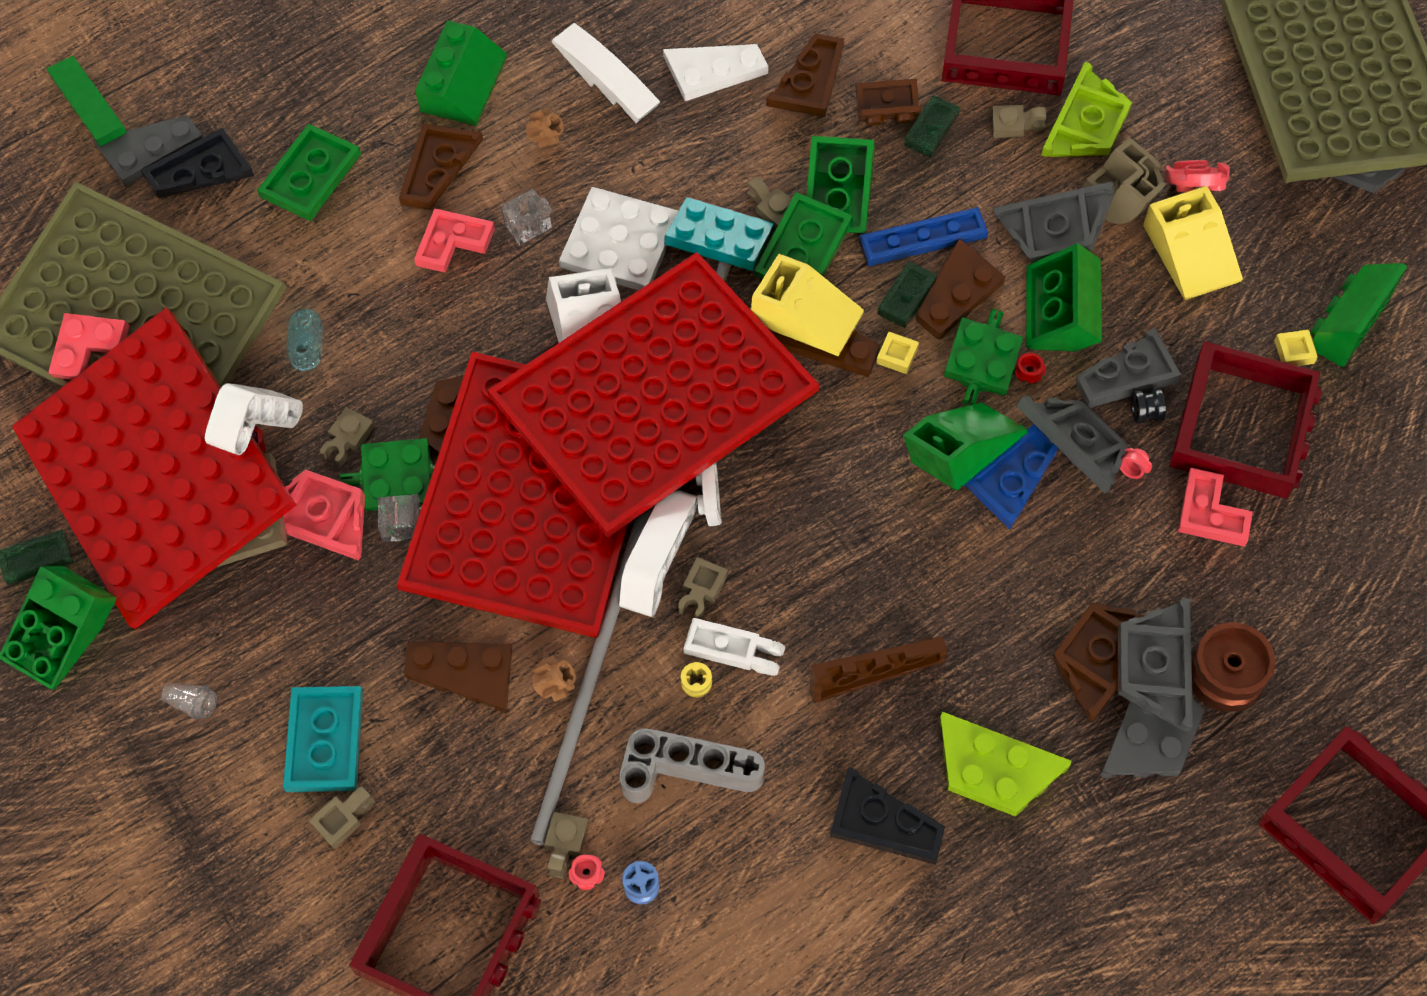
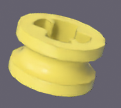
M699 662L690 663L685 666L681 672L683 691L687 695L696 698L706 695L712 687L711 670L705 664ZM690 675L695 677L703 675V684L700 685L696 682L690 685Z

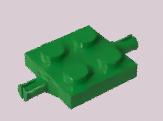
M991 309L987 324L963 317L960 321L943 377L958 381L967 387L964 399L962 400L965 406H967L970 396L972 398L969 405L976 404L979 391L992 392L1005 396L1008 391L1023 337L999 328L1004 315L1001 310L998 311L996 320H994L997 309Z
M427 438L361 444L362 463L360 471L340 473V482L351 486L361 485L365 494L366 511L422 506L435 465H433L430 459L429 441Z

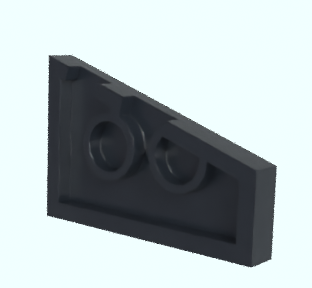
M223 128L141 170L144 178L158 198L254 176L251 167Z
M848 766L830 837L936 865L945 826L910 804H904L888 794L885 788L877 783L874 785L861 777L858 771Z

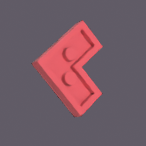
M434 209L414 258L416 266L446 273L456 247L486 254L495 230L494 222Z
M64 313L48 374L53 378L74 379L87 369L91 352H109L127 338L130 325L125 320Z
M1190 468L1178 532L1245 547L1249 538L1253 511L1219 504L1224 475Z

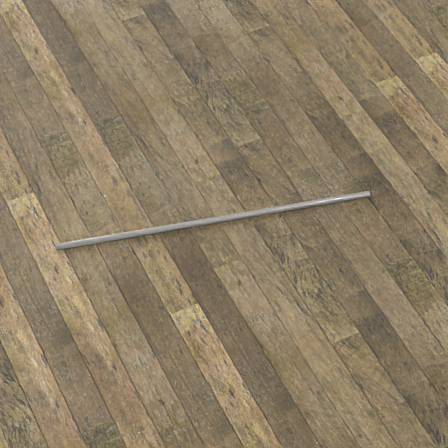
M719 261L716 273L726 283L731 265ZM653 507L635 518L606 606L598 637H596L530 839L534 844L544 845L552 815L555 812L621 608L619 603L623 571L651 515Z

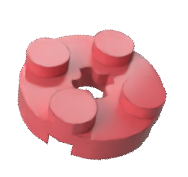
M1206 160L1174 162V169L1169 165L1166 166L1165 180L1168 184L1176 185L1177 192L1186 193L1195 190V187L1207 186L1211 191H1222L1226 189V183L1229 181L1230 167L1218 162L1217 168L1208 166L1209 161Z

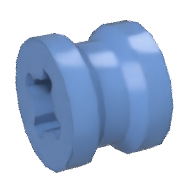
M636 861L624 870L622 883L624 892L631 902L647 904L657 897L660 886L658 873L654 866L645 861Z

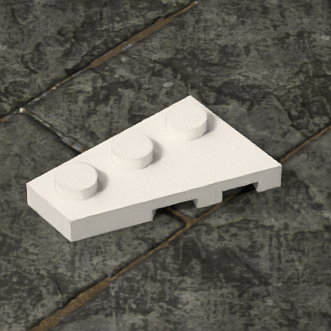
M757 44L663 49V57L685 101L768 74V65Z

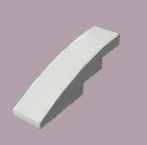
M573 23L552 40L554 46L591 87L595 84L613 105L618 103L635 123L639 122L659 105L660 101L634 73L577 24Z

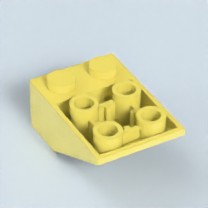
M1207 186L1149 204L1143 227L1184 301L1242 282V274L1222 211Z
M778 254L754 292L751 303V311L769 330L836 356L840 355L864 313V309L811 266Z

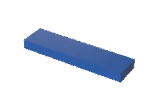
M979 207L859 235V244L867 266L870 267L953 247L959 239L964 243L986 239L988 237V230Z

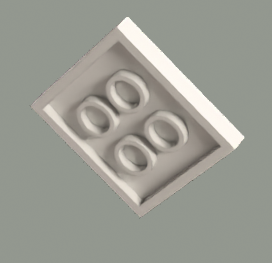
M591 187L559 259L560 268L577 273L611 268L616 284L640 290L655 278L668 245H664L665 234L677 215L678 210Z

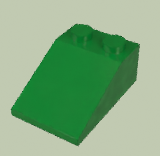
M812 136L806 196L853 215V222L847 233L866 234L876 147L874 140Z

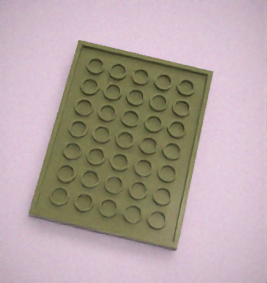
M1220 0L1285 183L1427 165V45L1408 0Z
M75 181L0 296V356L62 388L71 380L53 378L48 372L64 313L125 320L130 325L128 337L164 308H168L173 312L222 388L233 377L287 289V286L283 282ZM91 352L88 367L106 353Z

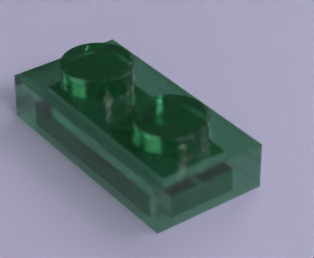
M933 95L905 137L904 146L931 158L958 117L960 107Z
M908 261L879 305L877 314L906 328L935 283L937 274Z
M63 529L0 550V568L3 580L7 585L36 576L40 566H67L74 563L67 535Z

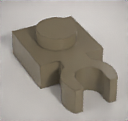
M345 407L328 431L329 437L333 440L323 444L320 449L322 459L326 460L332 452H338L334 459L335 464L338 467L343 466L347 460L346 452L350 448L358 452L361 444L366 441L375 428L373 420Z
M697 557L683 584V591L690 594L680 599L678 604L679 613L683 615L687 606L694 605L698 608L695 612V618L702 619L705 613L704 601L707 600L715 603L728 576V569Z

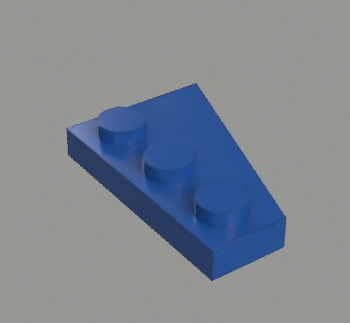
M1033 424L1028 428L1026 435L964 485L1011 530L1059 448L1051 443L1047 436Z

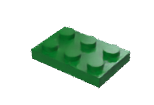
M308 123L257 189L258 195L268 202L312 221L360 157V147Z
M796 192L754 270L755 276L763 279L778 254L808 264L824 277L853 222V215Z

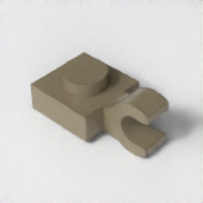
M1023 105L993 106V138L1024 137V130H1045L1046 108L1035 107L1028 112H1024Z
M756 176L747 183V186L751 188L747 195L758 203L756 213L763 220L774 223V229L776 230L792 199L779 188L771 193L766 184Z
M361 786L344 803L335 796L309 822L335 849L362 825L356 819V816L366 812L373 806L375 801Z
M553 812L544 844L545 850L553 851L548 864L549 876L563 879L569 855L576 857L581 855L589 826L588 819Z

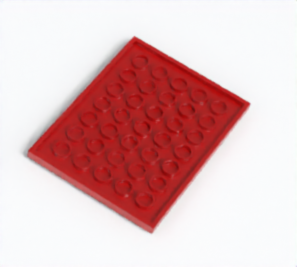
M696 252L487 391L489 398L608 538L819 391V383L701 255Z
M164 308L12 425L17 437L108 592L117 597L115 604L126 623L134 629L297 506L253 436H251L248 447L241 455L233 454L206 443V428L221 387L173 312L168 308Z
M472 351L399 576L397 589L596 638L598 637L628 524L607 538L489 398L488 389L526 364Z

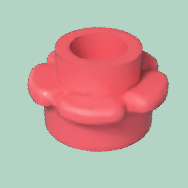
M1137 448L1125 450L1126 453L1122 457V464L1120 466V470L1124 475L1132 479H1139L1145 473L1151 471L1152 463L1149 461V456L1145 451Z
M580 855L572 861V866L569 870L570 881L573 884H577L582 890L593 889L594 885L600 884L604 878L605 872L601 868V860L594 855ZM588 869L590 870V874L584 875L583 871Z

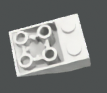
M611 268L549 277L546 302L558 342L563 341L621 302Z

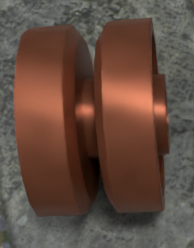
M1230 622L1211 628L1200 640L1196 651L1191 657L1192 690L1199 700L1213 709L1233 712L1241 711L1251 706L1259 698L1274 674L1276 659L1271 644L1262 633L1249 625Z

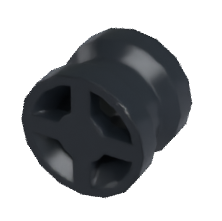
M1161 388L1152 389L1150 393H1143L1140 390L1132 392L1131 409L1136 423H1144L1147 419L1164 421L1166 405Z

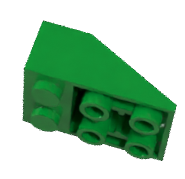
M981 402L928 415L903 436L911 462L957 491L1026 435L1028 429Z
M40 566L0 652V659L49 689L55 690L101 631L117 597L64 566Z

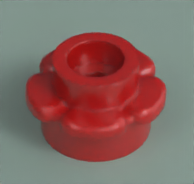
M1035 353L1023 354L1016 361L1015 376L1021 382L1038 383L1042 379L1041 376L1046 373L1043 359ZM1027 368H1031L1033 371L1029 372Z

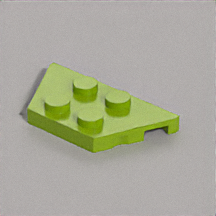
M1084 62L1043 147L1041 156L1109 155L1129 114L1132 102L1123 93L1116 91L1114 85L1106 78L1101 80L1092 72L1093 66L1090 63Z
M945 712L941 714L940 727L942 728L948 791L1016 817L1028 806L1030 801L1042 794L1062 773L1067 772L1070 767L1071 760Z

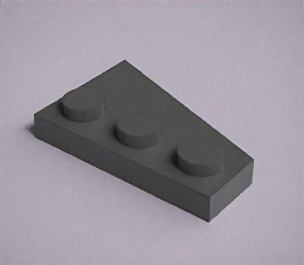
M185 115L128 130L126 134L99 147L94 139L93 142L126 187L144 177L142 169L202 139L203 136L190 118Z
M1153 328L1146 333L1145 338L1137 343L1132 341L1124 346L1121 353L1112 358L1106 357L1079 374L1076 378V386L1086 405L1091 408L1131 397L1133 391L1140 390L1145 393L1152 389L1180 383L1181 373L1156 328Z

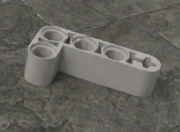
M641 728L634 731L628 740L619 780L623 796L632 803L644 802L651 796L657 773L743 792H753L758 790L764 782L765 763L762 756L752 750ZM643 744H649L654 748L648 754H640L636 749ZM678 751L685 752L688 755V758L682 762L673 761L670 757ZM710 759H718L723 765L718 769H710L705 766V763ZM730 762L735 764L733 766V773H730ZM747 767L754 768L750 776L744 775ZM634 777H641L645 780V783L638 788H632L627 784Z

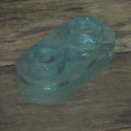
M299 310L289 320L287 355L292 366L301 371L315 368L320 363L322 357L323 325L319 315L313 310ZM309 321L305 325H300L303 322ZM303 348L307 349V351L303 353L299 352Z

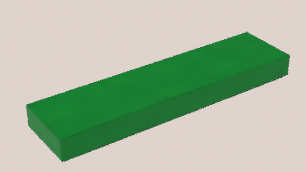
M73 55L46 68L53 82L99 147L127 133L124 125Z

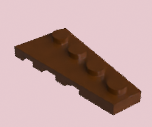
M926 637L911 644L811 665L810 693L813 702L817 703L943 663L946 658L947 646L943 637L934 639Z

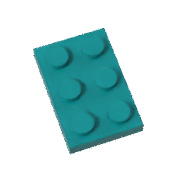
M686 197L665 234L664 245L694 254L698 252L701 256L753 271L773 234L774 223Z
M361 686L291 687L283 782L285 792L357 790L363 689Z

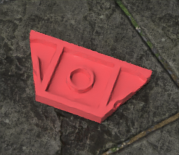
M309 470L303 471L288 486H285L297 506L284 515L286 534L359 561L362 552L365 494L360 488Z

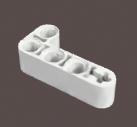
M226 383L217 395L206 428L205 441L211 446L241 455L248 447L255 424L293 428L301 417L303 410L302 401L268 389Z
M676 490L655 505L623 571L619 603L621 608L654 617L661 600L663 580L695 515L698 504L696 495Z

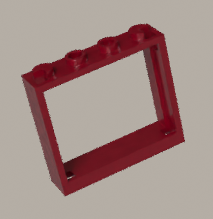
M953 0L941 81L1061 96L1066 75L1074 0ZM961 3L1062 15L1056 66L954 54ZM949 68H955V69H958V71H956V70H949ZM1048 80H1054V81H1057V83H1055V82H1048Z
M1204 341L1197 357L1169 467L1189 472L1190 468L1222 474L1224 475L1223 482L1287 499L1292 488H1299L1300 480L1304 473L1303 469H1299L1300 460L1306 459L1310 447V441L1305 440L1307 432H1312L1317 416L1316 413L1311 411L1313 404L1318 405L1322 394V387L1317 386L1320 372ZM1210 370L1301 394L1282 474L1190 449Z
M1346 726L1265 813L1258 825L1374 925L1427 866V848L1390 890L1382 896L1285 812L1286 808L1342 749L1427 820V788L1420 781L1411 779L1402 772L1398 764L1391 757L1382 755L1372 747L1369 740L1362 733L1353 731L1350 727Z
M419 833L349 966L355 975L398 995L434 996L375 968L428 865L433 859L521 899L473 996H490L494 986L500 987L506 977L508 966L505 964L511 952L516 954L522 945L525 936L522 930L527 920H533L540 908L541 900L538 899L540 895L537 886Z

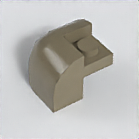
M1129 137L1114 149L1104 166L1089 177L1082 188L1113 181L1115 193L1105 220L1110 223L1124 224L1131 222L1149 204H1152L1166 183L1163 182L1159 172L1161 164Z

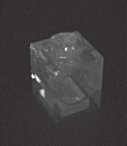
M534 189L501 205L504 224L519 245L552 228L550 215L553 214L552 208L545 197L540 198Z
M418 494L378 497V529L383 542L412 539L422 508Z

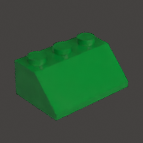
M447 20L415 89L420 112L477 126L507 59V53L476 27Z
M1077 243L1027 265L1026 347L1031 350L1077 352L1102 342L1101 259Z
M1403 263L1363 265L1357 275L1351 273L1341 290L1345 291L1342 297L1334 296L1326 309V312L1329 313L1328 317L1325 320L1320 317L1310 332L1314 336L1313 344L1316 353L1344 368L1390 301L1407 266Z

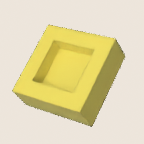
M1309 330L1277 334L1274 340L1281 362L1302 366L1315 364L1318 358Z
M888 332L878 354L877 364L907 374L918 350L919 342Z

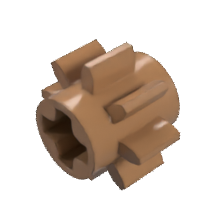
M550 108L529 114L531 121L526 124V133L532 142L538 143L539 148L560 142L558 136L562 134L564 127L559 115L551 113Z
M550 656L541 660L540 666L533 668L535 673L532 678L533 687L544 699L552 696L556 702L567 697L568 691L575 688L573 685L576 679L575 671L571 664L564 659L556 661L554 656Z

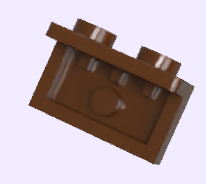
M917 78L856 83L855 85L858 122L866 121L868 126L884 124V120L896 119L897 123H909L915 121L914 117H919L922 112L918 99Z

